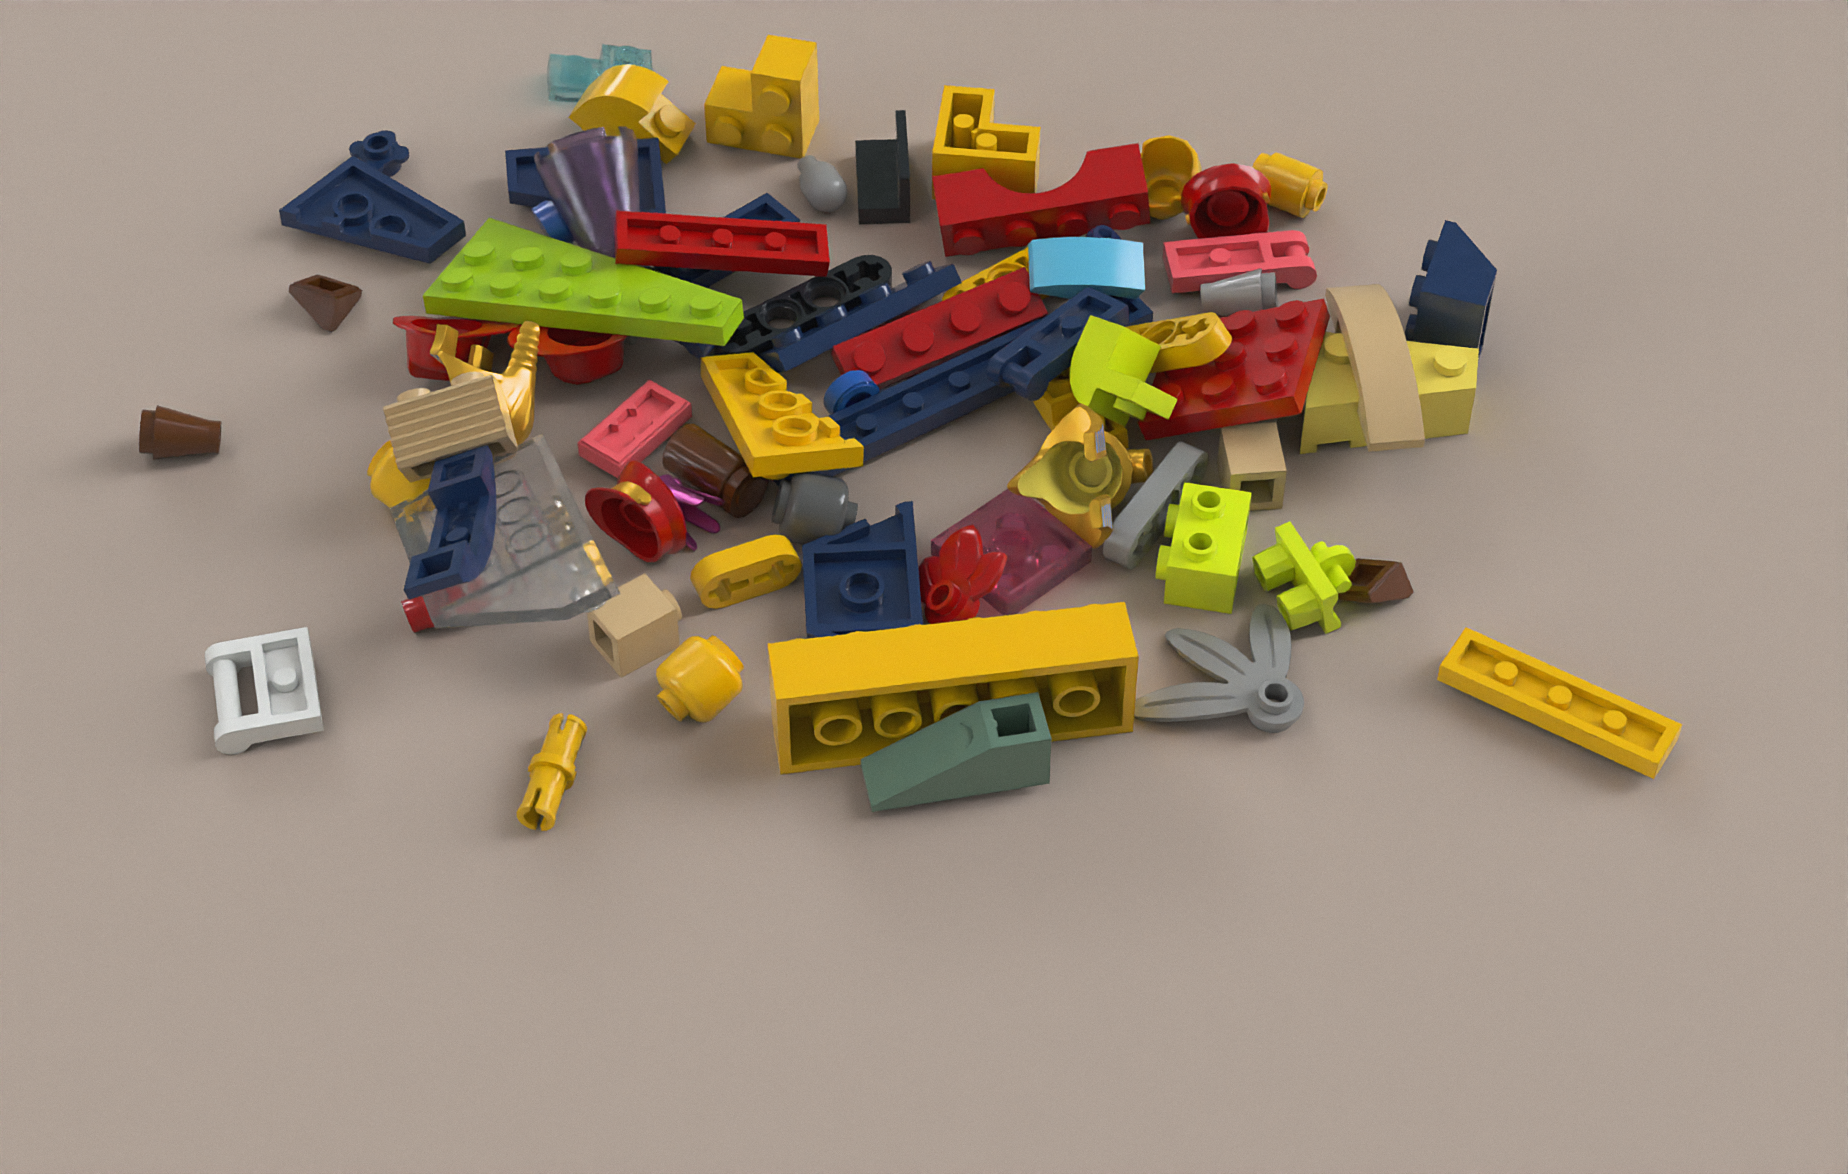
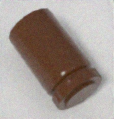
M695 423L681 427L671 437L663 452L662 464L665 470L694 490L725 500L722 505L718 506L735 518L745 517L759 505L767 491L768 479L753 477L741 454Z

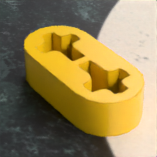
M775 534L704 557L692 569L690 579L702 604L708 608L718 609L788 586L799 575L802 564L790 540L783 535Z

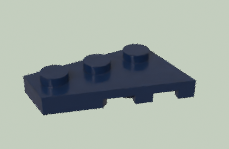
M351 156L279 210L282 226L431 264L466 236L464 220L354 156Z

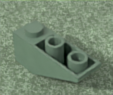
M1039 693L979 701L862 758L861 768L871 811L875 812L1049 784L1051 735Z

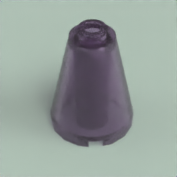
M618 126L621 136H607L604 127L592 128L567 135L547 145L549 155L545 158L539 152L534 155L536 170L577 245L615 258L614 222L616 210L641 212L637 140L633 130Z

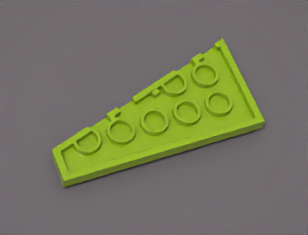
M492 218L486 220L422 295L426 314L515 324L531 321L543 327L720 346L726 345L744 319L742 299L638 265L615 264V258Z

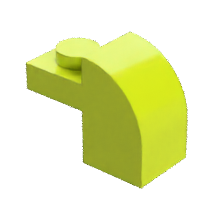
M1090 315L1077 343L1070 365L1071 390L1079 403H1083L1094 412L1125 427L1130 416L1143 421L1147 412L1169 420L1178 400L1145 383L1161 348L1160 345L1124 326Z

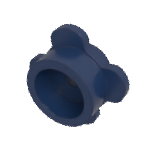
M389 130L372 133L366 136L363 141L353 142L349 147L351 156L360 159L389 177L397 174L402 167V163L406 162L410 156L409 149L405 146H400L396 141V134Z

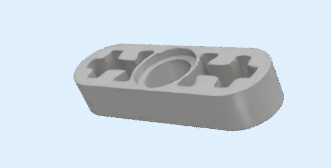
M1178 442L1113 522V531L1108 539L1105 540L1103 546V556L1106 559L1128 569H1133L1140 563L1165 531L1169 503L1180 505L1184 482L1201 484L1208 466V453L1184 442Z

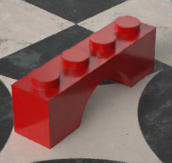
M1139 143L1087 151L1082 166L1069 181L1055 189L1041 193H1020L1002 187L988 175L984 168L932 176L945 257L974 255L980 251L1011 246L1024 247L1035 239L1080 237L1099 225L1108 226L1113 230H1128L1135 226L1151 224L1148 189Z

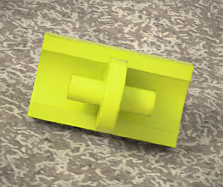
M1290 521L1275 527L1276 544L1252 557L1255 577L1264 591H1269L1289 581L1294 585L1295 588L1276 596L1277 607L1290 631L1314 622L1319 623L1325 634L1341 628V621L1335 614L1333 607L1339 600L1338 593H1344L1352 586L1348 576L1351 575L1356 564L1353 554L1349 548L1343 545L1327 547L1323 541L1315 543L1309 550Z

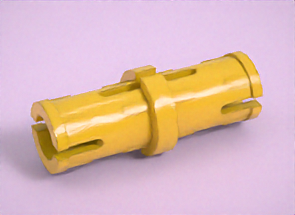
M563 713L552 716L541 751L535 754L529 763L530 781L522 803L518 807L516 817L520 823L532 830H536L541 814L544 816L540 826L541 831L552 829L564 791L570 789L574 784L577 775L574 763L582 740L586 736L587 726L580 718L572 714H568L563 730L561 729L564 719Z

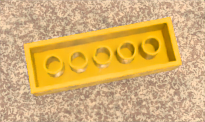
M1125 602L1089 604L1082 607L1048 611L1036 610L1023 614L989 618L976 617L963 621L929 625L916 624L903 628L869 632L856 631L844 635L810 639L796 638L784 642L767 643L771 716L780 775L861 765L862 758L979 701L1036 692L1039 693L1051 735V742L1133 732L1139 655Z

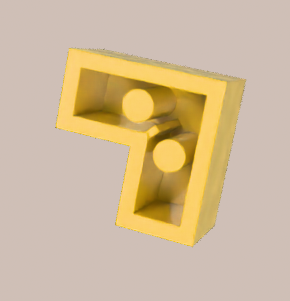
M768 34L752 71L721 66L704 103L706 142L799 159L804 157L819 123L817 42Z
M944 85L932 150V176L984 168L988 175L1002 187L1020 193H1036L1039 177L1041 127L994 123L995 89ZM932 179V199L936 200Z

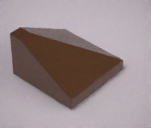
M319 274L289 285V293L322 329L330 332L335 331L362 296V290L359 287Z
M1357 558L1355 568L1351 575L1348 576L1352 586L1348 591L1338 593V599L1378 603L1409 598L1414 591L1402 562Z

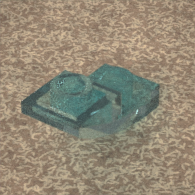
M602 44L599 59L584 58L579 55L568 56L550 53L547 66L548 101L578 102L587 87L604 71L613 66L629 64L652 70L651 50L639 49L633 46Z

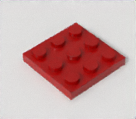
M1324 298L1307 302L1294 300L1286 302L1279 307L1254 312L1241 310L1228 317L1220 318L1230 333L1232 341L1219 357L1201 366L1156 372L1152 386L1178 400L1169 420L1150 412L1146 413L1143 421L1139 420L1138 425L1145 440L1301 414L1330 319Z

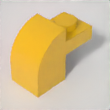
M629 64L613 66L604 71L587 87L568 117L598 143L618 141L627 132L636 139L658 138L660 158L665 164L678 155L696 125L693 120L661 94L669 82L652 70Z

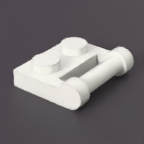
M308 627L219 642L207 648L205 651V664L208 674L213 676L219 722L214 727L215 747L218 751L229 755L239 754L247 750L253 743L324 731ZM253 666L259 713L242 716L237 673L242 667Z

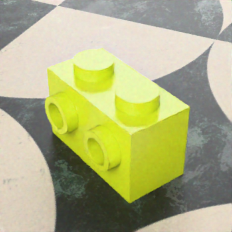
M1184 482L1180 505L1169 503L1164 537L1172 538L1171 546L1160 545L1155 579L1166 580L1164 604L1232 614L1248 529L1252 492Z

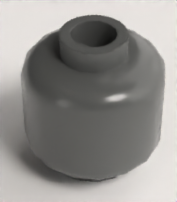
M816 472L795 473L790 481L782 479L773 506L771 522L779 524L780 535L788 538L790 542L804 545L825 535H836L842 532L846 526L855 523L858 503L849 501L848 485L840 478Z

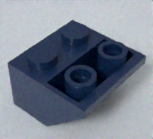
M1445 220L1438 241L1429 239L1426 245L1421 271H1425L1427 274L1426 276L1416 275L1409 299V306L1417 310V315H1409L1404 334L1406 341L1479 349V362L1485 340L1497 269L1456 222Z

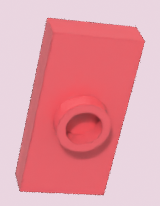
M649 379L577 442L579 456L618 478L628 461L642 462L692 417L691 403Z

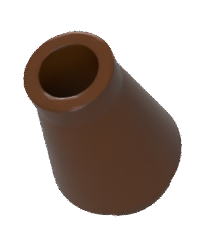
M159 405L156 406V410L143 409L140 420L139 453L153 454V460L204 453L219 454L222 422L208 420Z

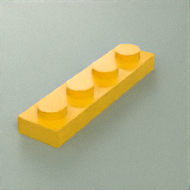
M1465 627L1439 667L1438 681L1652 779H1655L1678 741L1683 725Z

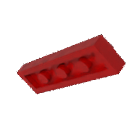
M616 210L614 222L615 264L827 277L830 264L827 224Z
M1023 267L832 347L830 354L841 375L854 370L864 371L879 389H882L947 362L1048 315V311L1040 295L1030 292L1029 273L1026 267Z

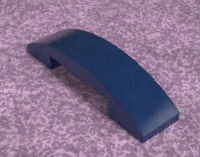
M488 445L435 461L428 494L437 509L428 551L411 557L404 586V592L408 600L471 582L482 573L487 565L494 542L497 506L493 457Z

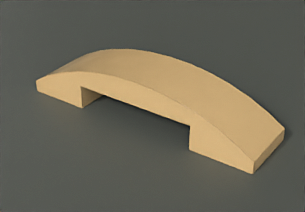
M1380 284L1326 288L1325 298L1335 333H1342L1359 392L1357 412L1368 452L1424 447V426L1414 368L1399 316L1388 293Z

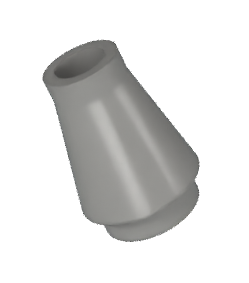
M1261 268L1213 283L1201 284L1200 286L1202 313L1213 312L1220 316H1230L1241 310L1254 312L1278 307L1275 272L1262 273Z

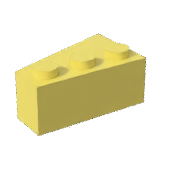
M1325 332L1306 395L1300 454L1317 452V445L1343 441H1348L1350 448L1367 446L1357 412L1359 392L1342 333ZM1407 341L1418 388L1425 439L1468 434L1477 385L1479 349Z

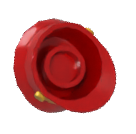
M1234 163L1212 166L1196 173L1185 184L1181 192V207L1186 214L1187 225H1191L1198 239L1267 233L1269 228L1267 203L1270 202L1272 188L1269 180L1262 172L1250 166Z
M634 460L628 461L617 479V485L613 488L596 487L587 491L585 506L590 517L602 531L627 548L637 558L646 562H656L666 554L679 553L686 546V523L681 507L672 491L661 478L643 463Z

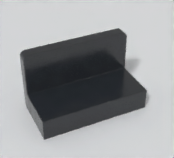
M895 110L896 139L855 140L859 225L910 223V170L906 110Z

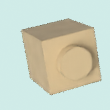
M1276 422L1246 423L1220 428L1217 466L1222 488L1252 492L1250 511L1282 509L1287 469Z
M646 573L586 603L590 642L621 678L680 646L678 621L682 619L680 607L671 592L667 589L660 591Z

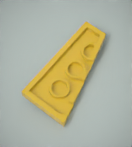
M754 352L701 357V378L753 477L776 480L785 478L792 473L863 466L864 446L855 438L844 440L840 437V426L829 416L818 418L813 414L812 402L802 393L795 394L787 391V380Z

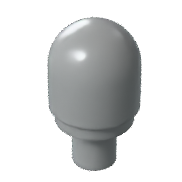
M812 155L802 157L798 162V169L801 172L799 179L800 189L815 209L821 212H833L839 209L847 198V186L834 166L824 161H817Z

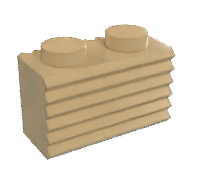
M467 372L453 378L451 381L452 386L433 392L426 388L407 390L398 395L397 403L383 406L397 467L409 482L429 479L432 475L434 463L437 460L488 445L493 459L497 456L503 457L507 453L518 451L503 388L493 374L485 376L482 372Z

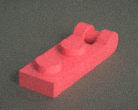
M1298 230L1163 242L1162 258L1172 293L1201 291V284L1213 283L1260 268L1262 273L1275 272L1277 284L1287 283L1294 289L1306 288L1312 285L1317 278L1314 262L1308 257L1309 245L1306 236Z

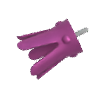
M664 474L659 476L672 491L686 521L712 534L720 531V524L697 506L703 502L722 505L725 500L686 488L678 478H673L671 475ZM686 531V545L695 551L697 543Z

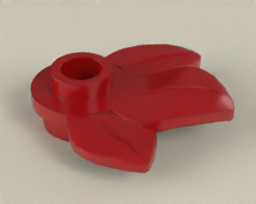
M973 524L964 526L952 533L941 546L939 556L924 558L918 567L921 602L926 604L925 617L930 624L975 618L980 607L979 599L990 593L1001 578L1006 565L1007 555L1003 552H991L983 555L981 535L978 528Z

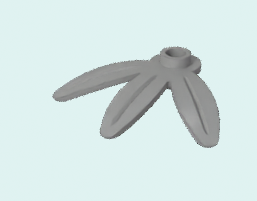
M1266 604L1256 606L1251 617L1249 629V643L1253 663L1238 649L1213 635L1181 628L1167 631L1165 637L1173 650L1189 663L1222 683L1193 682L1162 688L1135 700L1134 712L1136 719L1157 722L1203 720L1247 712L1250 721L1258 729L1269 733L1285 731L1300 718L1304 707V698L1300 689L1293 682L1285 679L1291 658V635L1285 619L1274 606ZM1268 699L1277 700V701H1279V703L1272 702V701H1270V700H1268Z

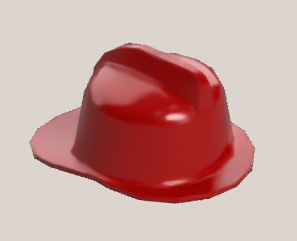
M398 316L394 317L392 324L406 330L407 369L409 374L415 378L450 381L447 369L429 354L435 340L437 325H448L459 331L455 357L466 363L469 361L471 345H480L487 349L492 335L507 333L522 325L460 317Z
M521 326L512 330L507 337L509 346L513 349L514 344L517 342V336L520 334ZM539 326L540 335L537 346L539 352L537 356L544 357L551 373L561 381L575 385L589 383L615 373L622 368L624 339L628 337L627 335Z

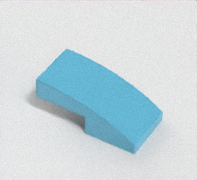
M1060 237L1035 239L1028 244L1030 292L1071 299L1088 286L1103 294L1137 299L1145 291L1143 243L1094 237Z

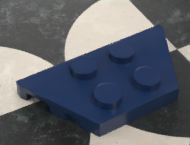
M905 501L895 505L894 516L871 526L866 519H862L846 526L842 532L836 535H825L802 545L807 639L844 635L856 631L869 632L903 628L916 624L923 625L913 501Z

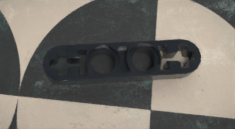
M861 255L828 270L827 277L816 276L744 311V319L725 346L715 345L713 356L751 352L759 355L773 348L770 341L772 337L796 326H799L803 333L818 325L814 318L816 315L841 304H844L846 310H849L862 303L858 296L860 293L879 284L888 282L891 289L892 267L890 263L880 256ZM819 297H832L839 301L829 307H821L812 303V301ZM777 318H787L795 322L787 328H774L768 325L770 321Z

